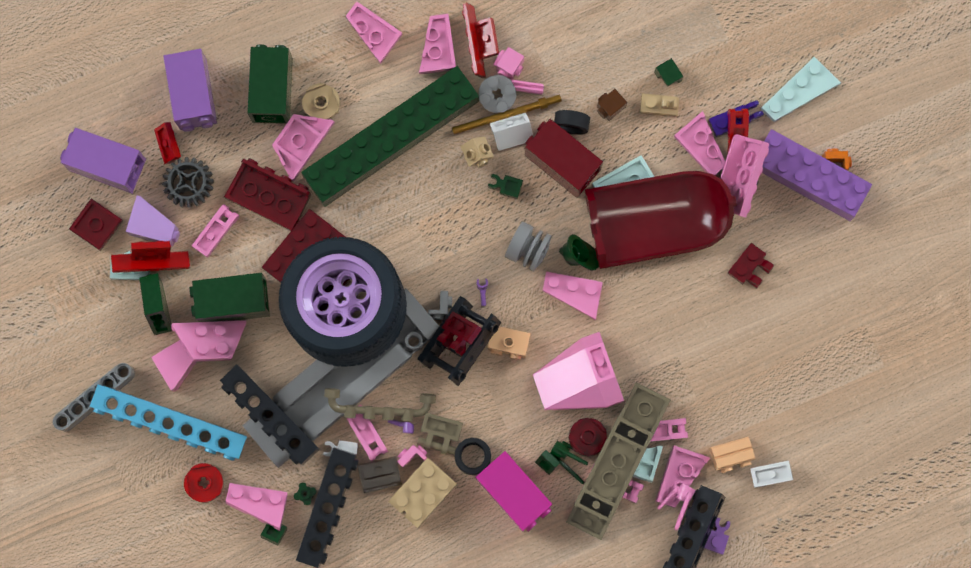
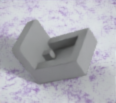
M440 291V310H428V314L434 320H443L448 314V308H452V296H449L448 291Z

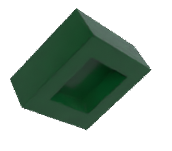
M547 450L535 461L548 475L560 464L556 457Z
M266 524L260 536L262 539L278 546L287 531V526L281 524V529L278 531L273 526Z

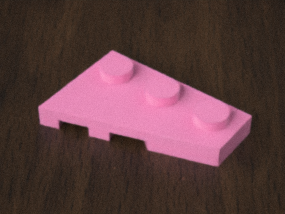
M358 2L354 4L346 15V19L381 64L401 38L402 32Z
M449 14L435 15L429 18L419 75L449 71L456 67Z
M702 111L676 133L674 138L705 172L717 175L724 168L725 160Z
M675 445L672 446L655 501L662 503L673 491L675 485L680 487L681 483L690 486L710 457ZM676 493L665 505L675 508L680 502V499L676 498L678 494Z

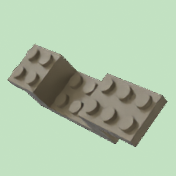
M637 382L635 383L566 523L602 540L671 399Z

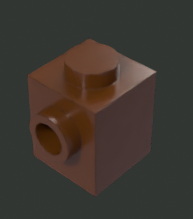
M614 89L609 94L604 93L598 99L597 112L603 119L607 118L610 121L626 108L627 101Z

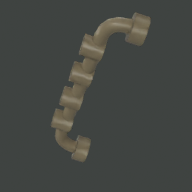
M325 388L324 397L328 398L330 408L335 412L344 413L345 418H356V414H363L364 419H375V415H383V420H394V416H402V421H413V417H421L426 412L428 413L431 404L436 401V395L422 393L420 395V402L424 404L421 409L338 405L336 398H340V389Z

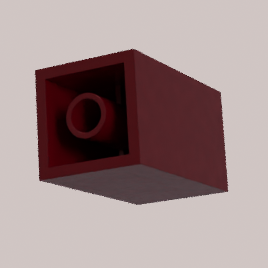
M553 120L543 121L537 128V134L534 137L531 135L525 142V157L578 198L601 171L603 161Z

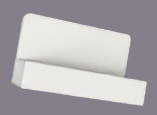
M526 113L490 123L499 151L524 144L531 135L533 136L531 124Z

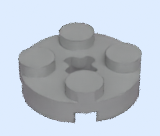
M499 74L486 78L479 88L480 103L485 109L494 113H502L511 108L517 95L512 80ZM501 89L502 98H494L492 91Z

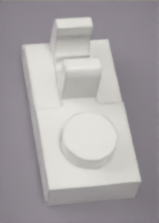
M789 461L750 468L754 488L793 480Z

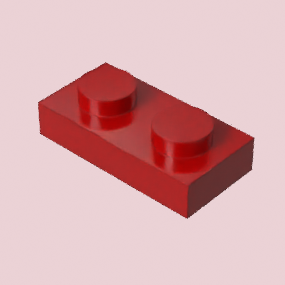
M164 122L155 128L154 132L165 165L175 162L181 158L171 122Z

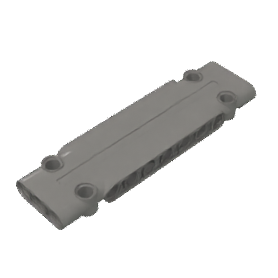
M406 288L404 290L407 311L403 328L393 345L391 344V347L385 350L381 356L379 355L370 362L351 367L333 366L316 360L273 397V401L312 441L344 415V413L335 412L330 408L328 398L324 397L325 388L340 389V398H336L338 405L355 406L412 357V354L420 350L432 338L439 325ZM412 337L419 339L417 346L409 345V340ZM266 413L264 414L265 421H271L273 419V417L267 418ZM250 418L242 425L278 468L290 459L288 457L290 455L288 450L282 451L275 444L277 439L273 435L269 437L261 429L263 425L259 421L255 423ZM281 425L277 429L278 435H284L287 432L285 425ZM300 442V444H299L298 447H295V448L291 447V448H292V449H298V448L300 447V445H301V442Z

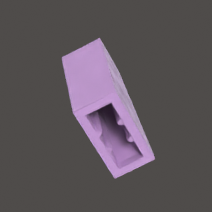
M136 196L126 232L131 236L153 242L170 241V245L173 247L174 242L178 241L180 235L176 225L141 196Z

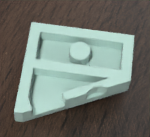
M663 446L646 449L633 477L650 483L653 482Z

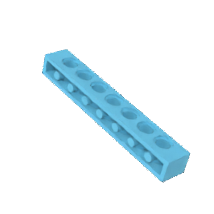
M101 384L97 385L90 407L94 408L93 412L101 415H105V412L112 414V418L123 422L126 419L131 421L130 425L138 428H142V426L149 427V431L158 435L161 432L169 434L167 437L175 441H179V439L186 440V444L195 448L198 445L206 447V452L216 454V452L223 453L224 458L232 461L235 458H240L247 439L246 435ZM111 398L116 399L118 402L116 409L108 407V401ZM129 405L136 407L137 411L134 416H130L126 412ZM148 411L155 414L153 422L145 420V414ZM166 418H171L174 422L171 429H167L163 425ZM185 424L192 427L190 435L182 433V427ZM202 431H208L211 434V439L208 442L201 440L200 434ZM225 437L229 440L228 448H221L219 446L220 438Z

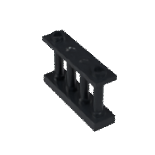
M462 296L455 302L417 358L419 362L430 370L435 364L450 373L448 379L457 386L464 381L468 371L502 323L492 313L486 319L472 311L473 305ZM452 312L464 318L469 317L483 325L482 330L473 343L469 345L463 356H460L451 348H446L442 345L443 343L437 340L439 335L444 332L442 326ZM445 348L461 357L455 367L439 358Z

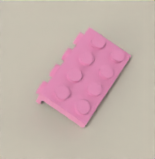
M738 134L733 136L720 179L728 186L731 195H735L737 206L734 207V214L746 217L751 209L752 197L757 190L758 178L763 171L764 159L769 152V143Z

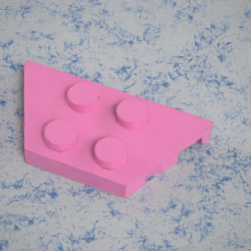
M293 114L272 146L287 171L288 177L293 182L335 124V121Z
M246 320L172 323L171 329L178 335L181 345L187 350L192 362L223 361L232 359L245 328Z

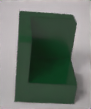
M672 58L657 66L654 71L657 78L661 77L666 86H670L675 82L680 83L684 77Z

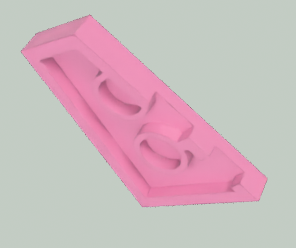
M546 271L543 292L596 320L603 282Z
M230 483L226 504L280 531L288 494L283 491Z

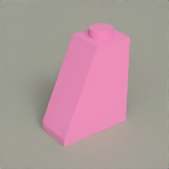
M180 340L151 357L173 392L179 389L197 363L192 362L187 350L181 345Z

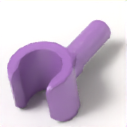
M486 278L484 286L479 285V279L477 280V288L481 294V306H486L485 293L488 288V280Z
M388 420V423L403 427V433H414V425L412 423Z

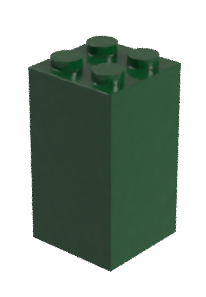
M258 44L256 47H251L247 114L252 123L287 124L290 120L293 58L289 48H286L284 45L267 47L266 45Z
M262 273L192 281V286L189 287L190 297L194 299V305L191 306L192 317H195L198 322L236 321L270 317L267 280Z

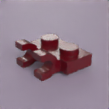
M750 243L728 271V274L742 285L745 281H748L757 289L763 280L752 274V272L759 266L769 274L774 264L764 259L766 256L765 252L753 243Z
M452 312L442 326L444 332L439 335L437 340L443 343L442 345L446 348H451L457 354L463 356L466 351V343L471 345L482 328L459 314Z

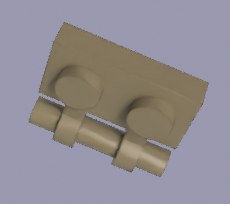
M426 412L421 432L428 433L426 439L419 437L417 445L424 446V449L430 450L431 448L441 451L445 455L447 453L454 455L456 447L449 446L450 440L458 442L463 423ZM433 436L445 438L443 444L432 441Z

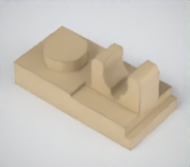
M642 93L641 114L678 117V97Z

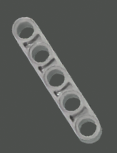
M126 363L116 365L57 413L53 418L54 427L64 432L73 429L93 412L94 408L90 407V396L95 393L98 384L105 386L107 381L112 380V389L119 391L134 378V369ZM124 368H128V375L126 377H121V370ZM78 405H82L83 411L81 414L76 415L75 408ZM66 417L67 425L61 427L60 420Z

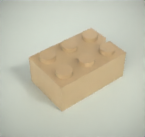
M427 458L388 502L401 514L406 512L405 517L414 526L419 528L452 492L457 483Z

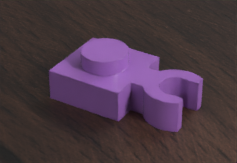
M717 518L714 524L716 530L711 531L704 549L723 555L729 538L724 532L729 529L730 521H727L726 525L721 527L719 525L720 518Z

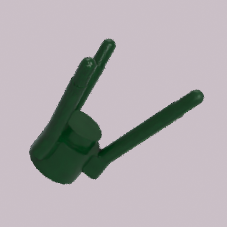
M557 440L550 453L556 457L560 465L576 480L584 484L585 482L561 458L565 460L568 456L584 465H588V462L570 453L569 451L572 449L570 444L565 441L561 443Z

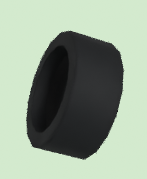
M559 110L555 112L554 122L569 134L582 135L588 133L590 116L573 110Z
M472 437L463 440L455 450L456 465L465 474L477 475L481 473L491 462L489 446L479 438ZM477 445L484 451V461L479 467L470 468L463 463L461 456L467 446Z

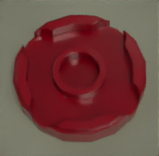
M582 418L575 422L569 430L568 439L570 446L581 456H595L601 452L607 440L606 428L594 418Z

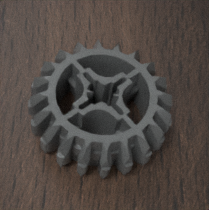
M185 157L184 162L178 159V165H175L173 162L171 163L172 170L166 168L169 175H163V178L168 180L162 182V185L167 187L163 191L165 194H169L167 196L169 200L173 199L174 205L180 202V207L183 208L187 203V207L191 208L192 203H194L198 207L199 200L205 203L206 201L203 197L211 196L207 190L212 191L214 189L209 185L214 183V180L210 178L213 174L211 171H208L209 167L207 165L203 166L204 163L201 160L197 163V159L194 157L191 162L188 157ZM186 169L197 170L196 172L193 171L190 174H185L183 172V170ZM178 175L180 182L176 185L177 188L174 189V180ZM202 176L203 183L200 190H198L196 185ZM183 177L191 182L193 189L185 183ZM191 191L194 195L181 196L179 194Z

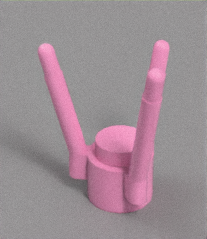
M681 483L680 487L675 485L673 491L657 507L660 510L676 493L678 494L676 498L684 501L674 528L675 530H678L689 501L696 491L684 483Z

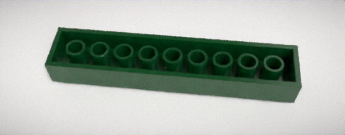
M456 66L303 170L301 174L322 205L326 207L478 103L479 95L460 68Z

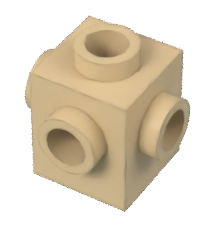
M485 136L472 138L460 146L469 167H483L488 164V160L494 157Z

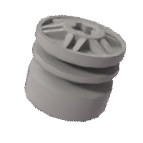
M522 221L509 244L505 258L516 263L523 256V267H526L529 261H532L530 270L534 272L543 262L549 250L552 236L547 234L542 241L540 239L543 231L540 230L534 237L532 236L534 227Z

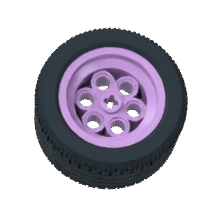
M350 237L323 239V241L315 242V244L308 246L307 249L302 250L292 260L290 266L286 269V273H284L280 285L281 288L279 289L281 317L291 336L305 352L318 361L333 366L341 365V367L361 365L376 359L379 355L381 356L398 338L406 318L407 301L405 290L391 261L372 244ZM351 279L352 284L350 286H343L345 280ZM328 286H334L331 292L327 293L324 291ZM360 292H366L364 299H357V295ZM342 296H344L346 301H342L340 304L338 299H341ZM322 304H329L326 311H320ZM355 311H362L359 318L352 317ZM336 317H343L340 324H334Z

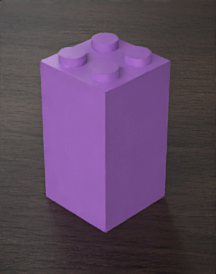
M196 49L163 55L173 118L178 128L184 132L193 131L196 127L210 128L213 127V124H218L207 59L203 51Z
M75 128L68 136V146L66 150L62 151L60 160L70 172L133 194L146 158L137 149Z

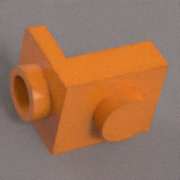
M837 148L827 149L822 155L823 158L833 163H841V167L847 171L852 166L851 156H848V151H839Z

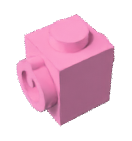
M508 47L506 51L501 50L493 65L496 66V71H498L499 75H504L513 80L515 75L518 77L523 70L524 56Z

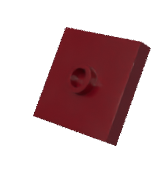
M91 198L69 230L101 251L123 220Z

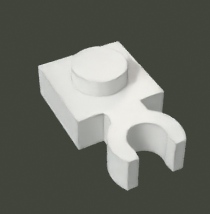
M339 440L338 446H335L330 441L325 442V445L331 446L332 450L336 447L357 454L359 443ZM332 450L329 453L323 452V455L330 457Z

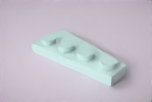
M813 57L761 107V110L775 122L816 97L823 95L830 89L837 87L841 82Z

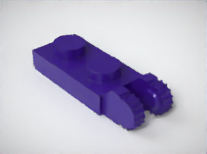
M756 100L734 109L736 111H741V109L750 110L757 107L759 102ZM728 111L708 120L716 137L728 133ZM763 111L750 115L749 124L751 121L764 115ZM736 118V124H741V118Z

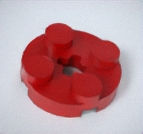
M208 463L194 465L184 478L186 493L193 500L202 503L215 500L221 495L224 487L222 473L217 467ZM203 477L209 480L207 488L204 489L203 486H199V482L202 481Z

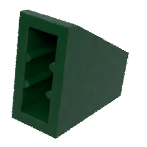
M149 274L140 277L144 315L154 336L173 331L171 329L172 323L164 287L159 274Z

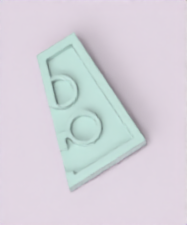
M642 155L594 181L592 185L596 188L654 177Z

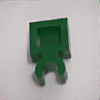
M491 174V178L495 179L497 183L494 185L488 183V188L492 190L500 188L501 195L518 199L523 180L505 175L504 180H502L498 175Z

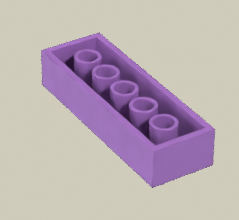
M771 129L764 142L769 143V152L764 159L762 173L851 221L857 214L872 184Z

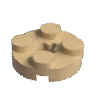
M318 83L306 90L302 99V106L308 117L332 119L339 112L340 98L333 87ZM319 98L326 100L323 107L316 105Z

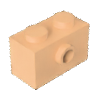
M499 326L498 331L489 340L488 350L493 355L502 356L504 353L510 355L512 359L521 360V357L526 358L531 333Z

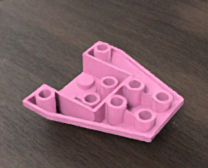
M600 332L579 339L533 374L545 410L608 408L625 402Z

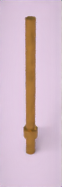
M559 94L549 98L543 97L530 104L452 127L453 134L539 108L540 110L546 109L549 105L562 102L561 96Z

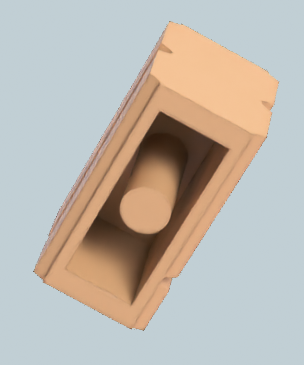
M749 437L709 448L715 470H721L722 473L733 470L732 466L740 464V468L752 465L751 461L755 460Z

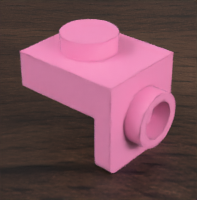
M412 445L409 450L405 448L397 456L399 458L397 462L404 468L417 454L425 461L427 459L425 456L427 452L420 445L418 447Z

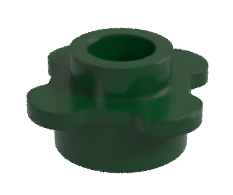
M300 483L297 493H294V499L302 501L304 505H310L313 495H316L317 491L314 487H308L306 483Z

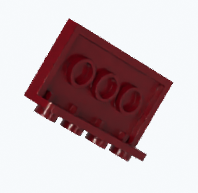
M248 158V160L242 159V164L224 196L225 199L292 231L312 196L308 191L309 188L301 183L298 185L292 183V179L285 175L281 177L276 175L275 171L267 166L265 168L258 166L259 163L251 158Z

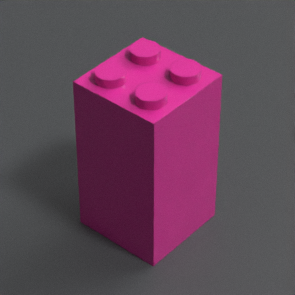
M506 451L475 477L479 484L522 532L525 529L529 532L537 525L536 519L539 517L543 519L552 511L550 507L553 504Z

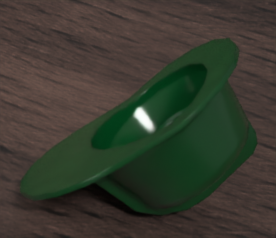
M571 234L567 242L559 249V253L570 266L581 265L590 271L599 268L595 248L575 234Z

